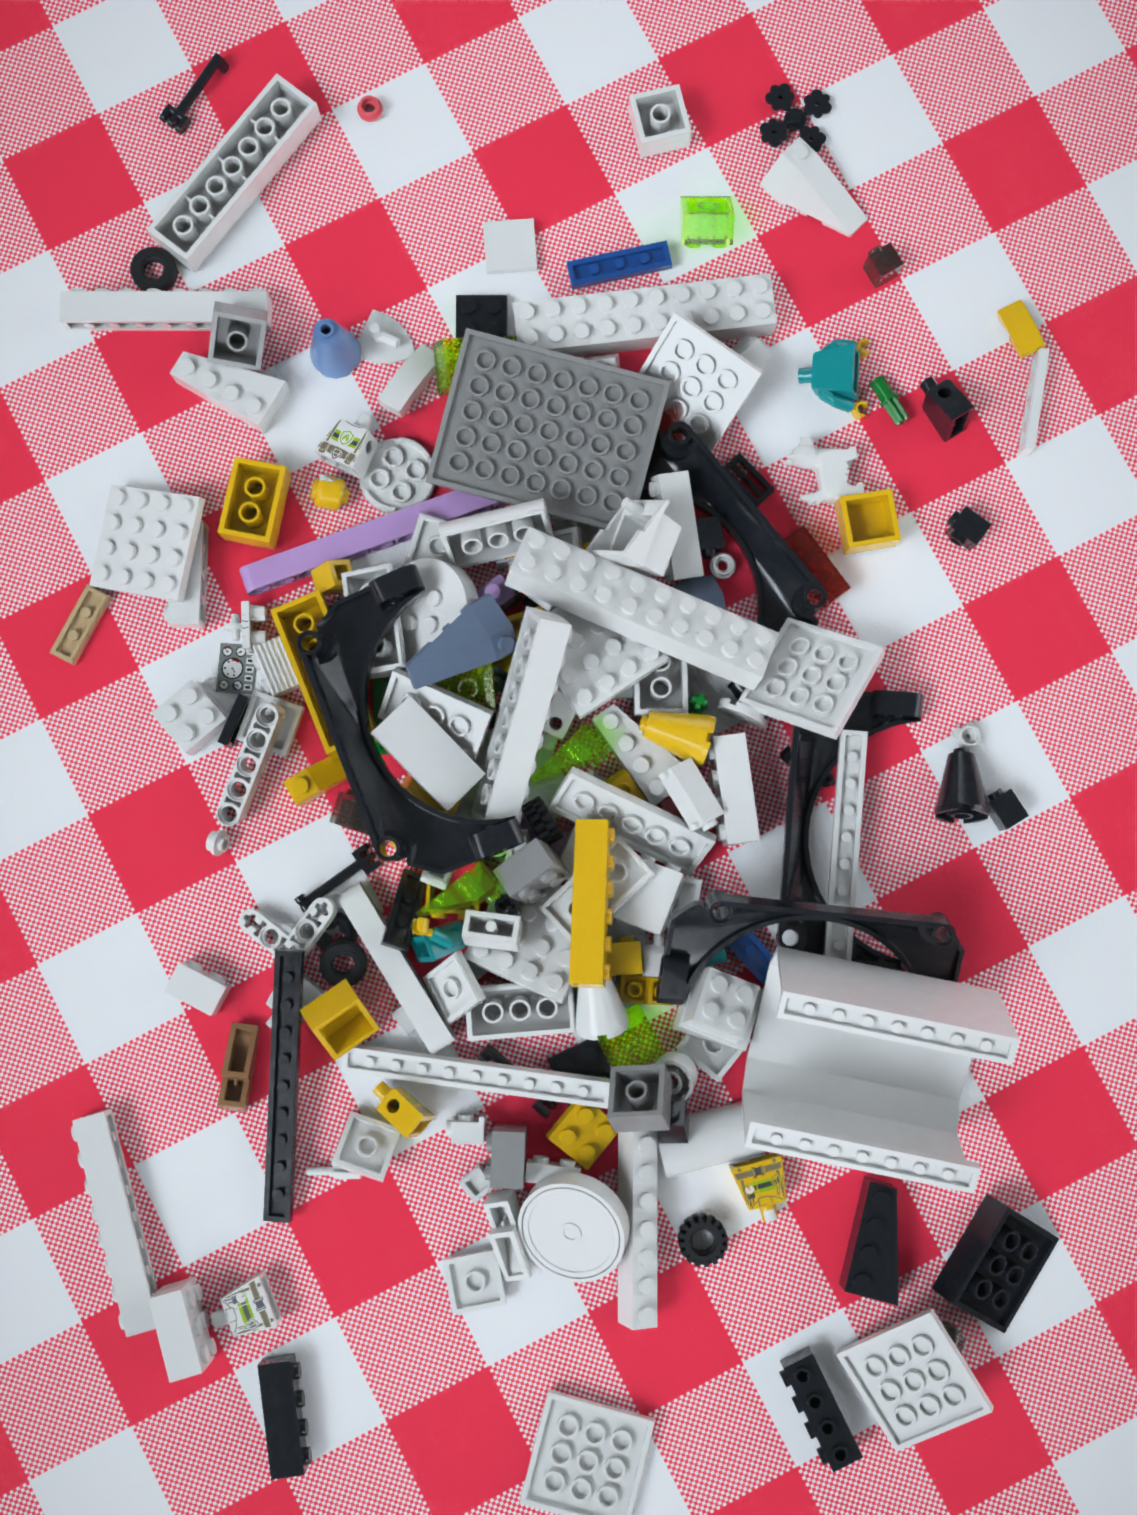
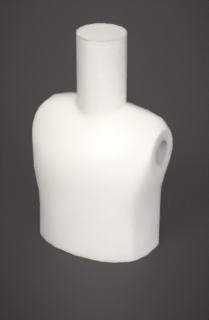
M664 933L662 937L654 934L653 943L646 944L643 947L642 976L658 977L665 947Z

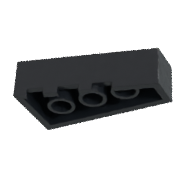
M864 1176L839 1285L844 1292L898 1306L897 1188L891 1183Z

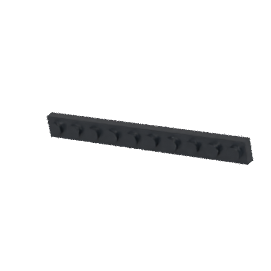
M275 950L263 1221L290 1223L293 1220L302 1023L300 1009H302L305 950Z

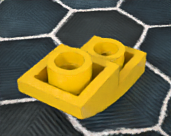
M1021 299L997 310V317L1009 334V342L1021 359L1037 352L1040 348H1045L1042 336Z
M618 975L617 992L622 1002L673 1006L656 1002L658 977Z

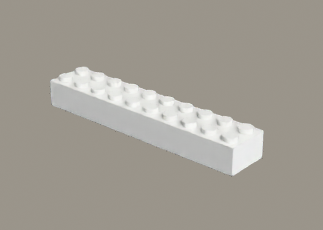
M770 273L513 303L518 342L575 357L653 349L671 317L677 311L719 341L740 339L745 336L773 335L777 325Z
M528 527L505 582V586L753 691L764 676L779 634L774 630L532 527Z

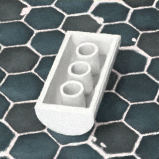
M544 498L439 523V534L449 561L461 569L516 556L528 527L554 537Z
M387 563L341 573L344 597L369 587V582L393 571L394 565ZM401 615L393 623L377 651L370 679L391 677L392 671L396 667L407 671Z
M514 982L480 985L486 999L466 1013L468 1041L576 1033L572 986H570L561 1004Z
M742 1101L689 1114L688 1143H661L657 1131V1145L666 1179L768 1152L745 1147Z

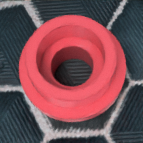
M367 95L359 101L357 112L362 120L374 122L381 117L383 108L379 99ZM369 108L375 109L372 112H366Z

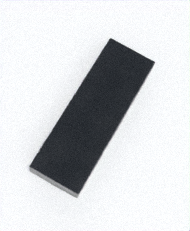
M406 868L402 870L381 945L405 953L408 951L413 935V919L418 918L427 886L426 883L420 881L421 873Z

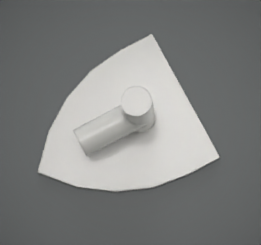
M374 309L372 310L358 340L361 347V359L377 364H391L406 360L415 349L405 329L393 318Z

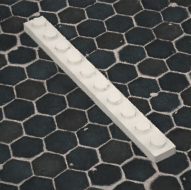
M843 729L839 735L827 905L855 907L868 731ZM825 921L823 955L851 961L854 928Z
M361 1044L349 1050L342 1058V1072L608 1109L610 1078Z

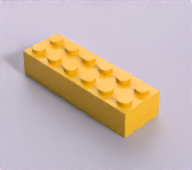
M316 590L271 609L270 612L325 752L330 758L335 760L339 758L296 644L298 636L303 631L311 630L318 632L316 625L330 609L324 595L320 590ZM316 638L309 642V651H312L317 646ZM368 705L371 730L373 731L377 725Z

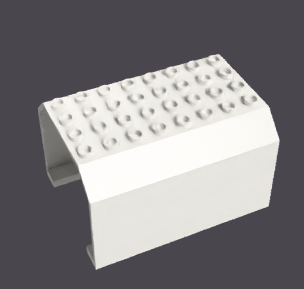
M777 946L770 959L751 1037L752 1041L750 1042L746 1058L742 1087L745 1147L974 1194L981 1168L978 1162L965 1159L958 1137L959 1104L972 1058L1012 1065L1020 1040L999 991Z

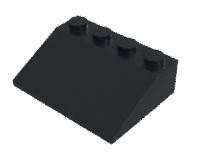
M987 1193L937 1277L932 1289L952 1305L1005 1334L1059 1238Z

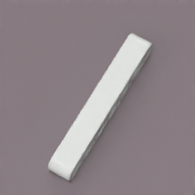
M359 882L338 895L337 899L430 1053L435 1054L454 1042L456 1037L449 1025H446L438 1007L435 1008L437 1006L406 953L381 945L387 922L364 885Z

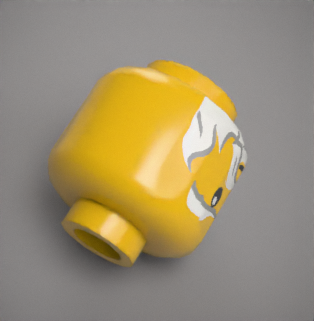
M322 474L318 479L314 478L310 499H314V505L317 507L337 511L340 509L341 504L347 505L350 489L345 488L344 479Z

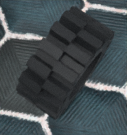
M540 796L522 805L521 809L539 840L551 845L563 838L559 827Z
M701 1213V1215L692 1214L690 1219L687 1217L684 1220L685 1223L680 1225V1232L677 1237L683 1257L685 1256L690 1264L692 1262L697 1267L704 1265L705 1268L709 1267L711 1263L713 1265L717 1264V1260L719 1258L723 1259L725 1256L724 1251H727L728 1236L722 1223L711 1214L708 1216L706 1213ZM698 1230H708L713 1235V1243L706 1250H699L692 1244L693 1235Z

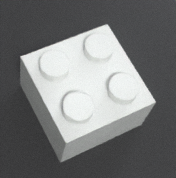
M679 84L629 95L628 113L640 158L690 146L692 131Z
M194 679L188 681L151 712L182 751L190 756H194L219 735L228 719V716L209 693Z

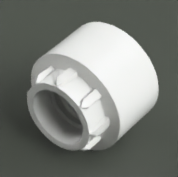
M677 1051L665 1052L657 1057L653 1064H666L670 1075H674L678 1082L672 1080L671 1101H686L696 1085L698 1078L697 1068L687 1055Z

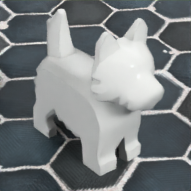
M801 436L798 446L792 450L791 455L786 456L788 460L782 461L783 465L795 466L815 472L818 491L800 496V500L807 502L809 506L814 503L819 505L823 502L835 505L841 496L865 493L863 482H858L855 486L847 482L849 479L847 477L849 475L847 469L853 464L852 461L858 458L856 446L849 447L848 449L817 448L811 437Z

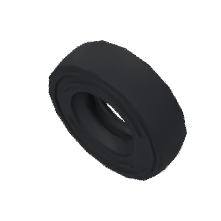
M147 247L140 250L133 257L130 264V274L134 283L142 291H146L149 288L168 291L176 282L178 269L173 257L166 250L159 247ZM152 262H158L163 266V273L157 279H149L145 276V268Z
M340 939L331 942L324 948L320 956L319 969L322 977L329 984L335 986L346 978L348 983L353 986L363 979L367 971L368 958L365 950L358 943ZM340 955L350 956L354 961V966L347 972H340L334 968V959Z

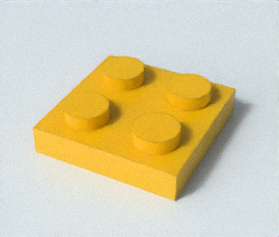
M571 1104L548 1131L546 1137L588 1170L618 1132L615 1133L607 1118V1114L599 1107Z

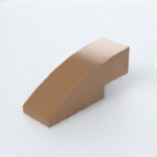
M232 1022L221 1072L223 1079L217 1102L220 1109L248 1112L257 1056L258 1025Z

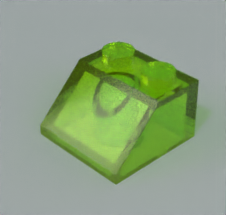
M680 196V237L682 245H686L689 248H699L701 245L724 248L727 245H733L735 212L731 196Z
M639 1003L626 1009L629 1017L627 1030L610 1039H607V1035L598 1036V1042L611 1066L645 1065L666 1053Z

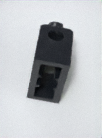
M932 376L926 378L920 384V388L926 394L922 408L942 440L947 442L967 429L974 406L951 380L946 379L938 384Z

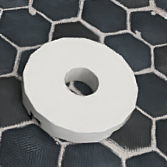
M723 697L720 699L717 709L722 713L748 725L766 728L770 719L769 716L759 713L743 702H736L733 705L730 704V698Z

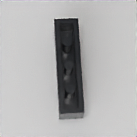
M295 1353L264 1357L257 1367L271 1480L305 1475L309 1464H312V1450L306 1444L309 1425L307 1418H303L302 1407H305V1393L303 1389L300 1390L299 1379L302 1377L300 1361L296 1362Z

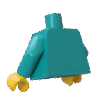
M864 338L859 343H856L854 340H833L821 348L820 351L813 354L812 367L798 369L799 383H811V388L816 396L833 408L847 413L851 412L852 416L858 420L864 418L866 415L861 414L858 411V407L866 409L868 407L867 402L860 401L855 404L853 400H858L859 360L866 358L871 352L870 350L862 349V347L869 345V340Z
M422 917L413 919L411 945L418 963L433 962L467 947L461 936L464 923H461L460 920L449 921L429 929V919Z

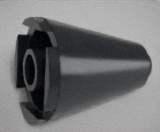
M956 748L947 756L935 807V818L947 823H955V819H963V824L987 820L990 809L975 754L969 752L967 748Z

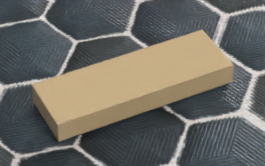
M87 584L49 653L75 666L113 597Z

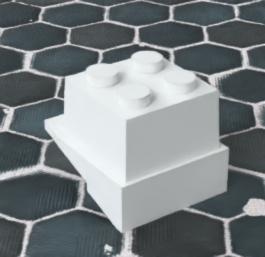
M625 497L622 500L621 507L607 527L599 530L586 551L642 575L664 577L682 527L664 514L670 501L631 500Z
M704 967L689 989L684 1003L679 1005L672 1029L745 1052L758 1014L763 989L758 985L715 968Z

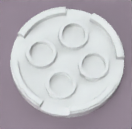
M404 437L378 442L363 480L359 479L361 490L367 501L377 510L390 514L429 500L436 486L426 483L432 459L429 452L418 442Z

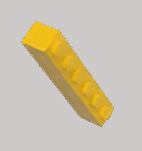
M608 819L575 820L569 984L575 988H606V981L611 980V964H607V953L612 952V937L607 935L608 925L613 923V910L608 909L609 898H613L614 883L609 881L610 871H614L615 857L614 854H610V845L615 844L616 832L615 828H611Z

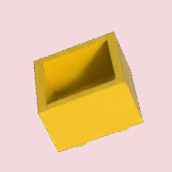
M892 488L841 496L835 503L843 555L892 548L901 541Z
M346 978L300 1009L307 1024L334 1060H337L380 1029Z

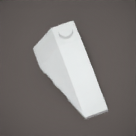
M800 136L779 156L760 183V186L777 203L783 206L787 204L799 210V213L806 217L809 215L822 221V225L849 238L868 220V217L821 157Z

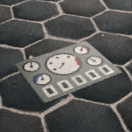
M220 644L216 692L253 693L256 668L251 656L255 655L254 652L246 653V649H242V644Z

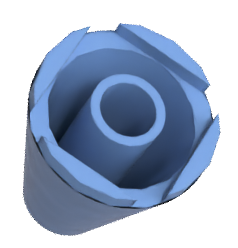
M329 318L321 319L315 324L310 346L311 362L325 377L334 379L347 377L360 364L361 347L359 341L354 334L336 321Z

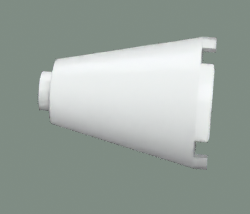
M612 978L610 981H606V988H578L575 1028L578 1036L583 1039L598 1040V1036L607 1035V1039H610L628 1029L629 1017Z

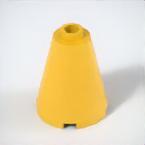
M649 711L648 715H642L638 730L643 731L642 737L683 760L691 757L695 765L700 767L703 765L711 742L709 740L711 733L714 734L716 717L707 714Z

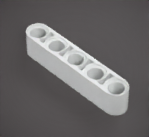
M279 703L262 704L255 711L217 809V819L224 826H233L243 821L247 816L285 719V710ZM267 708H271L275 712L273 722L267 720L265 716ZM258 732L265 736L264 746H260L256 742L255 738ZM248 757L254 759L256 763L254 771L248 769L246 765ZM238 782H242L246 786L245 795H241L237 791ZM229 806L236 810L237 816L235 819L230 818L227 814Z

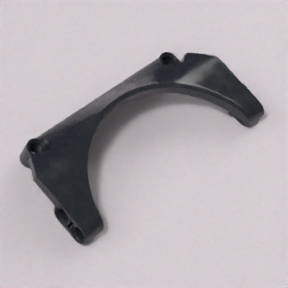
M676 421L669 427L666 435L661 430H658L642 491L649 493L650 478L653 476L688 470L694 507L710 517L719 516L721 526L735 541L747 561L756 590V623L778 633L788 617L817 626L819 621L813 615L827 601V592L686 422ZM680 432L685 435L686 439L677 441L672 435ZM807 595H817L820 601L819 604L813 605L809 603ZM734 682L727 686L737 700H739L746 688Z
M409 564L377 577L369 582V587L335 601L326 615L316 625L318 632L311 630L303 631L298 636L296 644L376 855L381 860L390 862L407 858L406 862L410 867L445 875L525 843V839L516 816L487 820L468 819L442 812L424 803L408 791L392 774L377 748L374 737L370 734L372 730L368 714V687L377 651L393 623L426 591L416 565ZM316 638L317 646L312 651H309V642ZM392 841L396 845V852L390 857L386 853V846Z
M889 690L863 692L843 729L868 731V737L888 728L921 722L923 694ZM792 725L779 900L827 904L820 893L811 866L809 827L811 814L820 788L830 771L837 764L839 737L835 740ZM796 920L777 923L776 942L780 947L823 955L825 921ZM787 930H792L796 934V940L792 945H786L782 941V935ZM853 935L851 961L905 971V967L899 959L873 949Z
M713 890L707 894L704 904L700 901H693L670 916L658 975L656 1002L682 1005L696 977L716 954L748 933L772 924L787 921L822 920L853 927L880 941L891 950L902 962L908 973L952 982H958L965 950L946 915L940 912L924 915L731 895L723 890ZM718 904H724V905H725V906H722V907H719V908H714V907H715L716 905H718Z

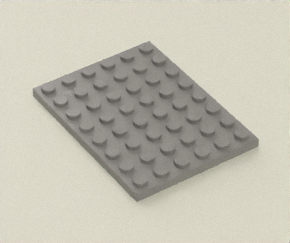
M466 328L426 483L508 505H516L544 498L550 516L605 529L621 507L622 500L625 497L631 500H640L671 381Z

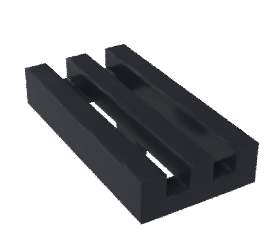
M741 453L737 454L724 466L756 507H759L767 497L775 492V488ZM737 462L766 490L764 493L736 465ZM730 469L758 496V499L729 471Z
M238 694L217 741L218 743L230 748L234 746L250 702V698Z

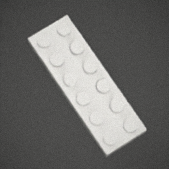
M573 766L548 806V810L574 822L576 819H608L611 828H615L616 836L619 834L633 850L651 856L663 864L670 863L681 868L680 872L688 876L692 875L716 843L717 835L709 831L704 832L702 828L692 833L684 819Z

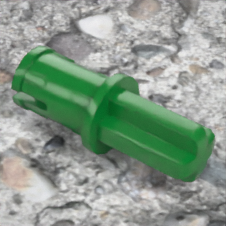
M881 375L875 378L869 386L880 400L881 408L886 409L896 425L903 424L907 421L909 415L898 400L899 395L892 391L884 376Z
M696 693L689 697L688 713L702 714L706 711L708 701L705 694Z

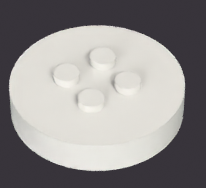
M422 558L407 564L416 565L426 589L425 593L401 614L407 662L428 642H433L443 632L442 628L447 623L451 624L461 614L460 610L465 605L478 599L477 591L471 578L459 566L433 558Z
M561 1172L543 1178L531 1189L518 1215V1233L526 1253L542 1270L565 1281L590 1282L608 1275L620 1262L629 1240V1218L621 1200L607 1185L581 1173Z

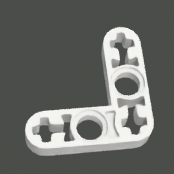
M330 898L315 899L291 933L287 932L259 909L244 910L239 917V925L245 933L274 956L275 950L284 944L287 948L296 947V950H305V959L335 918L337 905ZM320 905H328L326 907V910L329 912L328 915L322 914L317 921L311 919V916L318 917L321 913ZM256 915L255 922L264 927L260 929L256 925L249 926L251 921L248 917ZM308 923L314 927V935L310 939H306L302 934L303 927ZM271 929L276 930L278 933V941L273 945L266 938L268 931Z

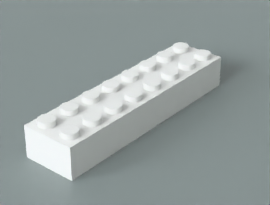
M276 73L147 228L153 241L191 271L195 272L322 118L317 103Z
M526 606L482 768L486 774L479 780L471 809L476 819H501L516 816L518 824L520 825L521 807L523 800L525 801L528 798V782L530 775H533L536 769L535 757L537 749H541L543 744L542 731L544 724H547L550 719L551 709L549 706L551 699L556 696L558 690L557 677L559 671H562L564 668V652L566 645L570 644L573 636L572 625L557 613Z

